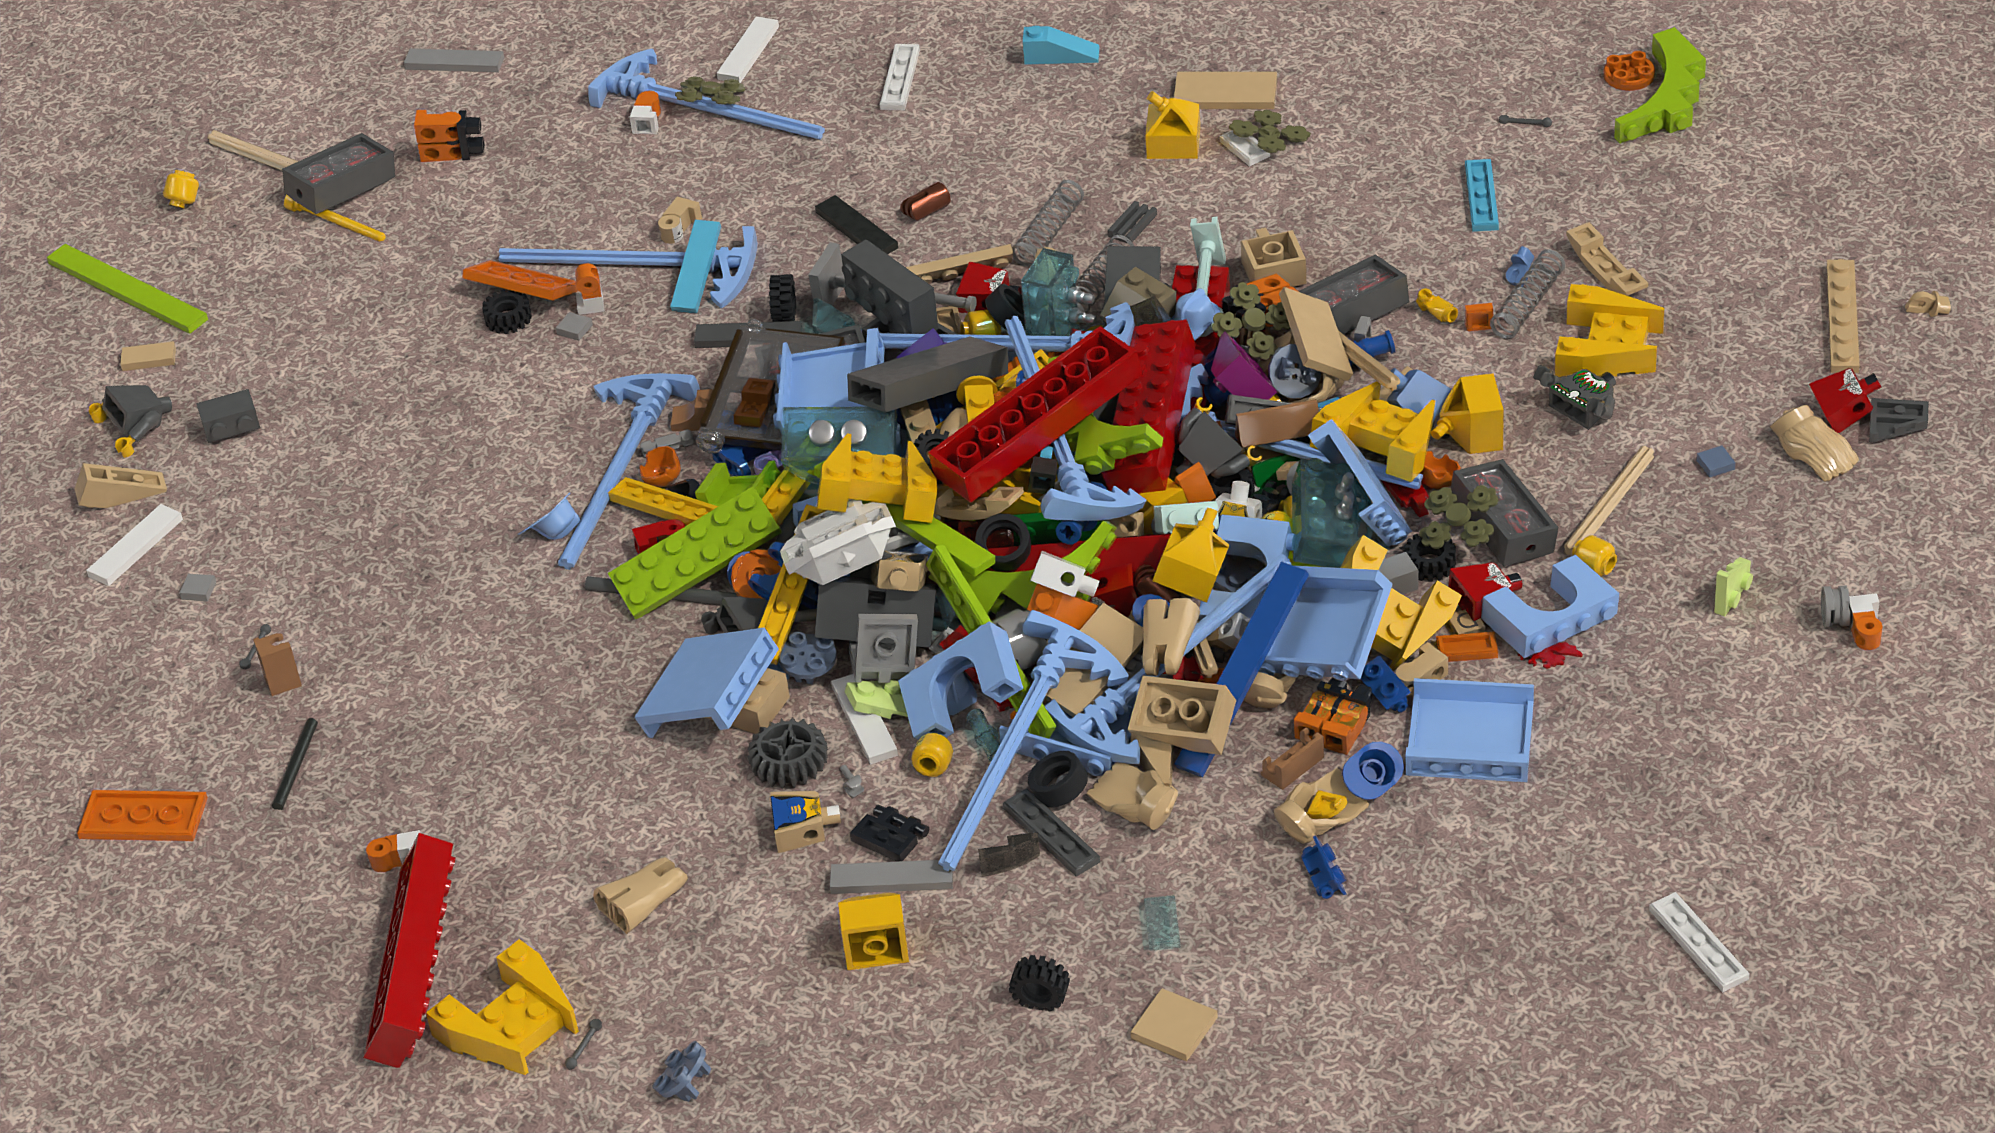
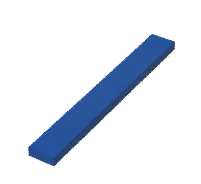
M1284 562L1280 563L1217 682L1219 685H1226L1236 699L1230 725L1309 576L1305 569ZM1182 748L1174 764L1181 770L1203 778L1215 754L1194 752Z

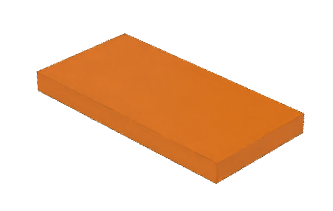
M492 260L463 269L462 275L463 279L549 300H555L578 291L575 280Z
M92 790L77 834L79 839L194 841L208 797L206 792Z

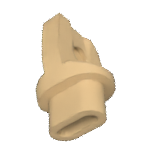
M1922 291L1912 295L1906 303L1905 309L1907 312L1929 313L1931 317H1936L1938 313L1949 314L1951 305L1949 298L1939 296L1937 291H1932L1931 294Z

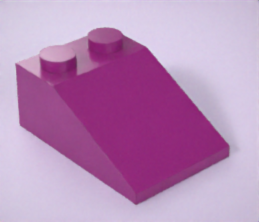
M1225 331L1220 337L1211 368L1215 376L1213 382L1223 393L1228 390L1232 395L1269 400L1277 391L1262 367Z

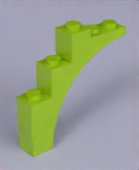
M1675 27L1653 34L1652 54L1661 65L1665 75L1664 80L1657 92L1646 103L1634 111L1615 119L1614 138L1619 144L1652 132H1657L1663 128L1669 133H1673L1692 126V104L1699 102V80L1705 78L1706 58Z
M1058 356L1049 358L1048 364L1052 362L1054 359H1056ZM1093 412L1064 433L1070 450L1072 452L1076 451L1075 462L1083 465L1084 470L1090 475L1114 469L1115 459H1122L1126 456L1162 448L1163 437L1147 423L1134 426L1110 425L1098 421Z
M1103 521L1088 540L1062 559L1084 567V575L1088 572L1092 574L1101 561L1098 556L1103 548L1108 550L1115 541L1117 535L1114 532L1117 527L1108 521ZM958 566L988 616H991L992 613L996 614L1001 610L1006 601L1003 599L1004 595L1024 608H1028L1037 583L1031 581L1034 569L1011 573L984 570L974 577ZM1067 572L1061 576V580L1069 584L1075 578L1074 575ZM930 574L928 578L936 582L932 574ZM1079 591L1075 595L1087 601L1091 598V596Z

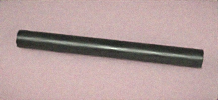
M308 718L272 803L273 809L283 810L318 725L317 720L313 718Z

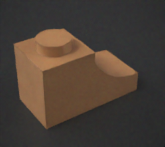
M713 389L697 390L696 398L693 401L682 406L673 407L671 430L683 431L688 429L690 431H702L700 422Z

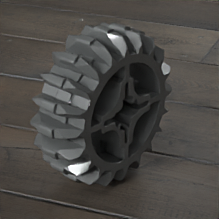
M793 717L790 721H784L781 718L779 723L774 724L770 721L768 728L760 727L759 733L753 734L752 742L749 743L748 761L752 772L760 778L762 783L768 781L770 786L773 787L779 782L782 789L786 783H791L795 788L797 781L806 784L808 776L816 779L817 771H823L824 763H827L828 758L827 741H825L821 729H817L814 723L807 724L805 719L796 722Z

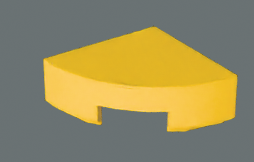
M1318 790L1307 814L1311 819L1332 818L1346 807L1348 803L1346 796Z

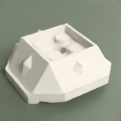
M850 500L847 502L846 512L827 510L799 523L794 530L795 535L785 543L780 553L789 575L795 572L802 575L803 579L808 578L821 585H825L882 559L886 543L890 540V530L896 527L886 504L875 502L863 504L859 500Z

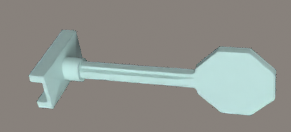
M1212 217V222L1197 223V219L1194 218L1191 219L1190 223L1199 264L1196 290L1202 288L1206 295L1208 293L1211 265H1223L1226 261L1218 217ZM1214 322L1200 337H1206L1213 332L1211 327Z

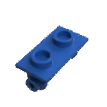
M1378 655L1365 665L1360 679L1366 686L1371 687L1372 693L1386 710L1392 708L1394 711L1404 712L1408 707L1406 696L1411 692Z
M1316 835L1313 836L1316 845L1304 848L1301 858L1308 873L1312 876L1310 878L1317 894L1324 899L1332 897L1337 890H1340L1343 895H1347L1342 884L1346 881V878L1338 865L1334 866L1332 862L1336 860L1333 850L1328 843L1322 845Z

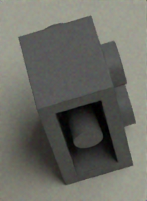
M249 389L196 403L208 443L260 428Z

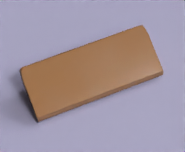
M1315 399L1236 414L1235 437L1240 446L1246 448L1252 445L1257 446L1308 436L1311 433L1312 420L1319 412L1318 402Z

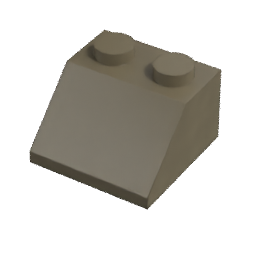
M1134 267L1117 281L1100 314V319L1106 322L1105 317L1111 315L1110 308L1127 302L1132 309L1135 326L1168 322L1175 314L1176 291L1139 268Z

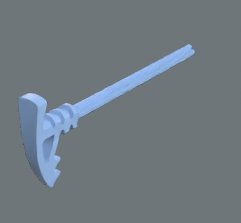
M652 48L634 53L617 61L603 71L588 86L590 106L597 108L602 107L608 92L615 94L621 92L623 96L631 94V97L636 99L641 92L655 91L659 99L819 140H821L825 132V128L819 125L736 104H717L716 101H712L711 98L702 96V100L694 102L677 100L675 93L681 90L658 85L654 78L648 77L645 79L643 75H639L641 72L650 73L649 64H657V56Z
M742 226L743 247H733L732 250H729L728 247H721L719 250L715 248L709 271L715 272L718 268H721L723 278L713 279L716 291H711L710 295L711 300L719 308L729 304L740 293L749 279L758 245L754 226ZM500 248L499 262L682 266L686 252ZM737 268L738 271L735 276H731L729 269Z
M1125 302L1110 308L1111 315L1105 317L1107 326L1104 329L1130 346L1135 322L1132 309ZM1075 331L1070 336H1027L1032 351L1042 349L1044 352H1065L1092 331H1087L1084 334L1081 331ZM880 333L885 349H907L925 335ZM939 334L942 340L947 343L971 336L1008 347V351H1015L1009 335Z
M1013 316L1011 320L1006 319L1005 326L1027 380L1039 371V367L1021 321H1019L1017 316ZM1065 434L1051 443L1059 464L1056 475L1063 492L1051 488L1044 495L1041 502V511L1044 518L1073 521L1110 520L1130 515L1143 508L1146 499L1130 488L1126 494L1116 486H1113L1112 490L1108 491L1089 483L1083 465L1075 463Z
M1202 364L1191 368L1180 424L1191 411V398L1203 397L1201 384H1209L1208 374ZM1210 411L1209 416L1214 421H1220L1223 430L1237 441L1235 425L1225 424V421L1216 418L1215 412ZM1288 439L1257 445L1261 448L1302 459H1315L1325 465L1334 467L1318 449L1309 447L1310 444ZM1366 459L1378 479L1417 490L1420 489L1423 474H1418L1412 482L1386 474L1387 465Z
M667 373L637 374L594 385L595 393L602 402H606L607 398L611 396L618 405L622 404L624 399H629L636 403V407L631 412L633 422L558 561L559 566H564L567 570L575 566L610 500L608 492L620 481L649 425L655 426L657 418L661 415L669 397L675 395L689 401H693L696 398L697 390H700V387L694 375Z
M1283 554L1277 557L1199 621L1190 637L1184 655L1266 589L1281 562L1292 565L1287 560V557ZM1160 664L1158 675L1151 677H1159L1165 672V665ZM1142 668L1117 690L1108 688L1104 691L1105 697L1098 696L1094 700L1095 705L1088 704L1083 709L1084 714L1078 713L1071 719L1065 715L1055 699L1044 707L1057 726L1055 731L1072 744L1111 756V761L1139 764L1140 746L1138 740L1135 739L1128 744L1125 730L1122 729L1117 734H1113L1107 723L1112 724L1116 721V714L1123 715L1127 712V703L1138 694L1142 676L1150 675H1147L1144 668ZM1098 731L1103 741L1092 737L1091 734Z
M1030 611L1023 624V633L1031 637L1049 639L1048 645L1043 649V655L1039 657L1037 666L1031 672V677L1034 681L938 862L946 871H954L1048 690L1058 686L1059 678L1065 673V668L1091 670L1090 680L1108 676V687L1127 682L1129 675L1124 667L1100 643L1074 627L1041 612ZM1073 647L1082 652L1070 650V648Z

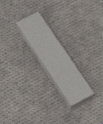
M410 48L404 61L405 70L499 73L504 60L503 51Z
M939 860L831 864L830 892L831 894L953 889V871L944 870L943 866L938 864Z

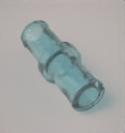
M974 709L967 714L966 720L975 733L974 739L976 743L982 746L989 762H991L1000 746L997 738L998 732L995 727L990 726L981 709Z

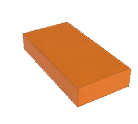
M1495 631L1436 636L1437 649L1448 657V662L1498 658Z

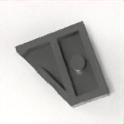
M1871 399L1873 409L1870 413L1869 442L1874 443L1927 429L1929 401Z

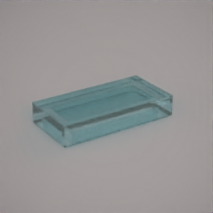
M1175 895L1144 898L1149 950L1181 948Z

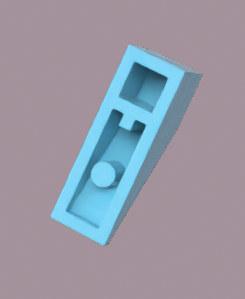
M1049 26L1024 27L1023 52L1025 64L1099 63L1100 46L1096 43Z

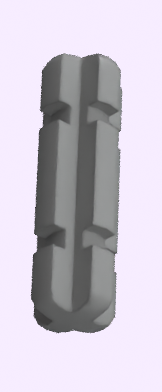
M687 429L680 431L679 435L673 433L655 438V442H651V440L642 442L640 448L642 455L646 458V454L657 447L669 446L676 450L680 449V445H683V447L693 445L694 439L692 432Z

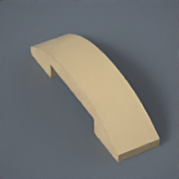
M1590 222L1566 232L1580 260L1609 290L1628 296L1648 287V282L1634 268L1627 270L1603 245L1604 237Z
M937 486L934 514L957 520L985 519L1007 509L1024 493L1023 487H998L990 496L978 497L970 503L962 496H954L953 490L949 486Z

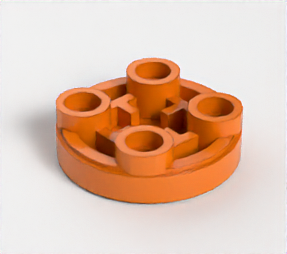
M1634 51L1631 54L1610 55L1606 59L1604 79L1610 86L1625 91L1640 90L1649 86L1655 78V66L1646 58V53L1643 51Z

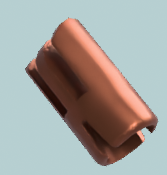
M936 182L903 200L900 210L904 215L918 221L949 205L951 202L950 193L943 183Z
M1144 564L1135 571V586L1141 595H1157L1169 603L1170 600L1182 598L1176 590L1152 581L1156 570L1151 565Z

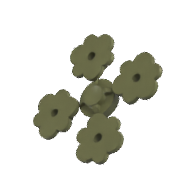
M693 76L680 83V86L683 87L682 92H676L675 96L677 100L694 102L702 100L703 94L713 96L711 100L716 101L717 104H735L740 101V97L734 96L733 93L743 92L745 87L738 80L727 79L724 80V83L719 84L711 81L705 82L703 78Z
M1270 110L1254 112L1255 121L1259 122L1263 127L1258 128L1252 125V122H1243L1242 120H1233L1232 124L1229 125V129L1233 130V133L1239 137H1249L1253 133L1258 132V147L1268 153H1276L1286 149L1284 140L1279 139L1281 134L1287 136L1289 141L1295 143L1307 141L1311 134L1303 126L1294 127L1292 125H1287L1280 132L1274 127V124H1281L1282 115Z
M1240 282L1238 287H1233L1230 290V297L1234 299V306H1242L1246 311L1242 316V321L1239 318H1234L1231 312H1227L1225 315L1223 313H1216L1213 317L1214 324L1211 329L1217 333L1219 339L1225 331L1232 338H1237L1239 330L1244 325L1246 329L1255 332L1252 338H1249L1246 342V345L1249 347V356L1255 359L1260 357L1261 360L1266 361L1270 356H1273L1277 346L1273 343L1274 338L1271 335L1265 336L1260 330L1265 327L1266 323L1273 325L1275 330H1281L1282 328L1289 330L1291 328L1282 302H1279L1277 305H1270L1265 315L1262 310L1254 308L1255 304H1259L1261 301L1258 295V287L1254 284L1247 286L1245 282Z
M1484 485L1477 486L1473 493L1467 495V500L1469 501L1467 506L1464 503H1455L1457 496L1452 494L1451 489L1448 487L1441 488L1439 491H1432L1429 494L1430 498L1424 503L1425 508L1432 510L1434 515H1439L1441 512L1446 513L1447 523L1439 524L1434 521L1428 527L1422 528L1419 535L1422 538L1423 546H1431L1433 549L1441 548L1444 542L1451 539L1449 533L1451 530L1450 525H1464L1461 538L1466 541L1469 547H1476L1479 543L1485 544L1489 541L1488 536L1494 532L1493 526L1486 524L1484 519H1479L1476 522L1469 520L1471 518V511L1487 512L1489 507H1494L1498 504L1499 499L1496 496L1495 488L1487 489Z

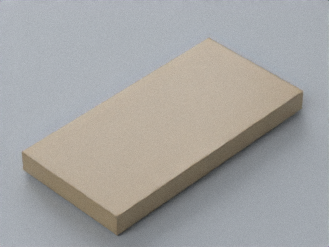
M1177 72L1174 98L1199 104V109H1274L1277 72Z
M1283 287L1279 296L1303 366L1349 381L1353 372L1328 302Z
M1105 603L1098 608L1079 630L1105 647L1124 668L1143 647V627ZM1070 648V650L1082 652L1076 648ZM1065 668V673L1059 678L1058 686L1054 689L1050 688L1044 699L1049 702L1055 699L1060 708L1072 717L1078 713L1084 714L1083 709L1088 704L1093 705L1094 700L1101 696L1108 688V676L1090 680L1091 670Z

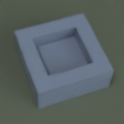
M1722 445L1697 453V462L1709 477L1735 470V461Z

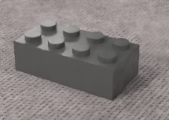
M868 240L860 242L841 254L842 272L845 279L844 290L850 300L856 301L867 312H871L883 324L889 325L898 334H926L932 328L935 330L939 329L934 287Z

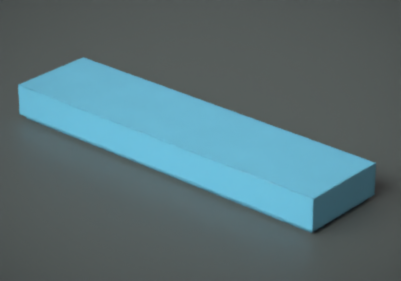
M1491 159L1466 160L1465 172L1472 232L1499 230Z
M694 221L670 306L672 311L698 312L721 230L720 222Z

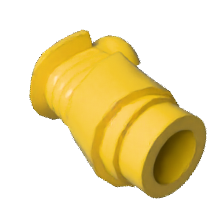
M1424 288L1418 292L1416 303L1422 311H1429L1440 322L1452 323L1456 320L1458 309L1453 304L1439 296L1432 295L1430 289Z

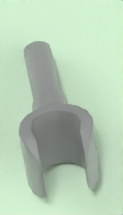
M842 765L840 770L847 779L843 783V788L850 797L854 798L864 792V788L860 785L862 779L860 775L854 776L846 765Z

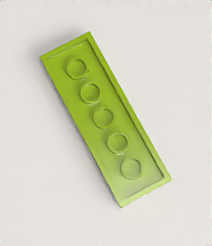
M752 486L610 571L608 575L636 620L726 567L735 555L756 549L781 534L782 531L756 489Z

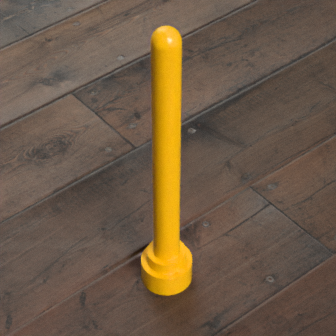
M287 194L285 196L284 207L293 212L304 210L376 241H384L386 239L385 234L328 209L315 214L295 202Z

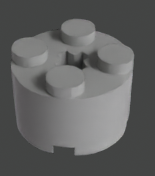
M1015 609L993 620L992 623L1007 632L1014 658L1022 671L1037 664L1039 657L1043 655V649L1048 644L1044 638L1031 637L1023 633V624L1030 611L1026 610L1023 612Z

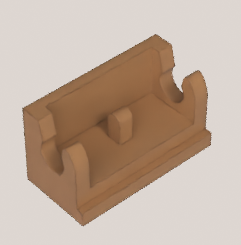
M281 633L272 634L261 639L259 637L253 639L264 679L271 696L302 686L290 643L285 642L276 646L272 645L274 642H280L284 639Z
M1304 728L1300 732V741L1272 763L1270 756L1262 761L1263 771L1261 776L1283 790L1324 758L1323 736L1317 732L1311 740L1308 735V728Z

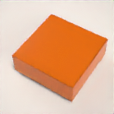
M1492 303L1465 305L1466 331L1491 329L1490 320L1493 317Z

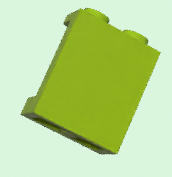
M773 460L768 461L759 475L730 477L726 463H715L696 490L695 495L697 500L720 506L754 486L762 499L781 472Z

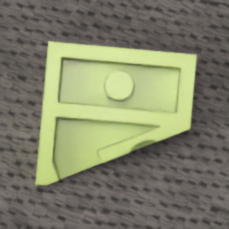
M1739 557L1734 563L1727 565L1726 571L1719 570L1717 572L1714 613L1726 616L1731 608L1735 609L1737 607L1743 589L1748 590L1753 580V574L1750 573V560Z
M890 679V683H879L877 680L846 684L845 694L854 711L867 714L872 713L891 719L892 714L908 717L898 680Z

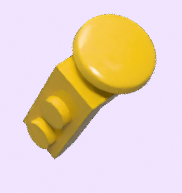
M971 376L959 384L957 399L964 405L967 423L994 404L993 394L997 393L998 389L992 379L985 376Z

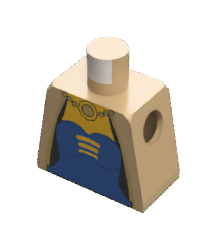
M816 791L770 792L778 853L825 841L823 825L841 823L839 805L821 807L819 793Z

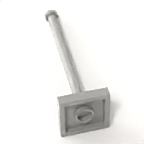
M829 242L808 274L815 313L817 315L826 316L843 288H845L840 245L837 243ZM935 293L936 304L965 308L967 312L974 311L976 308L977 300L974 296L964 298Z

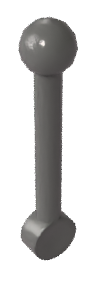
M1507 115L1499 117L1501 124H1541L1544 127L1552 125V120L1549 117L1544 119L1509 118Z
M263 624L260 627L259 639L271 632L270 625ZM255 644L247 657L239 662L242 669L251 667V660L256 653Z
M593 1019L590 1021V1030L572 1057L567 1058L565 1061V1066L568 1069H574L577 1066V1059L592 1036L602 1028L601 1020Z

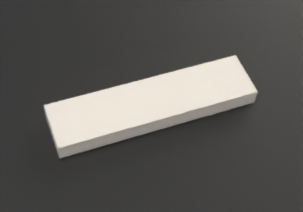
M756 16L718 70L717 79L722 81L734 79L741 83L779 28L778 20Z
M895 44L880 101V110H905L920 52L918 44Z
M160 504L86 570L88 577L110 586L183 520L182 514Z
M854 674L832 680V689L870 765L898 756L897 748L881 716L854 711L845 694L846 684L855 682Z
M1676 892L1649 904V911L1722 993L1749 980V972Z

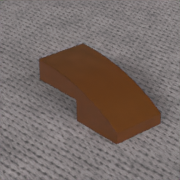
M749 377L741 391L742 401L733 415L735 425L761 427L772 401L776 386L775 380Z

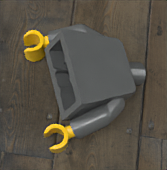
M146 385L106 386L104 398L102 399L103 403L91 404L88 411L94 423L104 422L108 415L123 435L129 434L127 438L121 437L115 442L117 452H121L123 458L134 453L132 444L135 441L138 442L149 430L158 428L161 425L162 413L171 412L172 402L170 397L158 398L151 388Z
M1199 397L1194 408L1191 409L1180 424L1177 438L1180 445L1178 450L1186 459L1175 470L1181 474L1197 462H1200L1207 477L1212 476L1218 479L1234 475L1248 466L1255 465L1262 458L1261 455L1258 458H1253L1250 455L1255 446L1252 445L1245 451L1209 416L1212 404L1208 408H1202L1200 404L1203 398Z

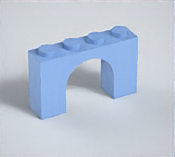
M1223 514L1221 516L1217 535L1229 544L1226 554L1252 557L1261 561L1265 566H1268L1282 554L1290 562L1288 558L1289 551H1294L1296 534L1292 533L1289 522ZM1266 589L1238 612L1251 619ZM1212 590L1207 603L1204 601L1200 603L1199 620L1201 621L1235 592Z
M1573 555L1552 565L1550 585L1554 591L1570 604L1569 607L1559 611L1537 610L1524 603L1506 586L1483 597L1481 619L1523 658H1526L1575 634L1586 631L1604 620L1613 618L1618 611L1620 593L1577 555Z
M989 621L898 680L914 738L919 740L921 736L927 733H937L947 738L954 733L947 708V695L954 679L970 667H975L982 693L999 703L1023 689L1008 634L1005 630Z

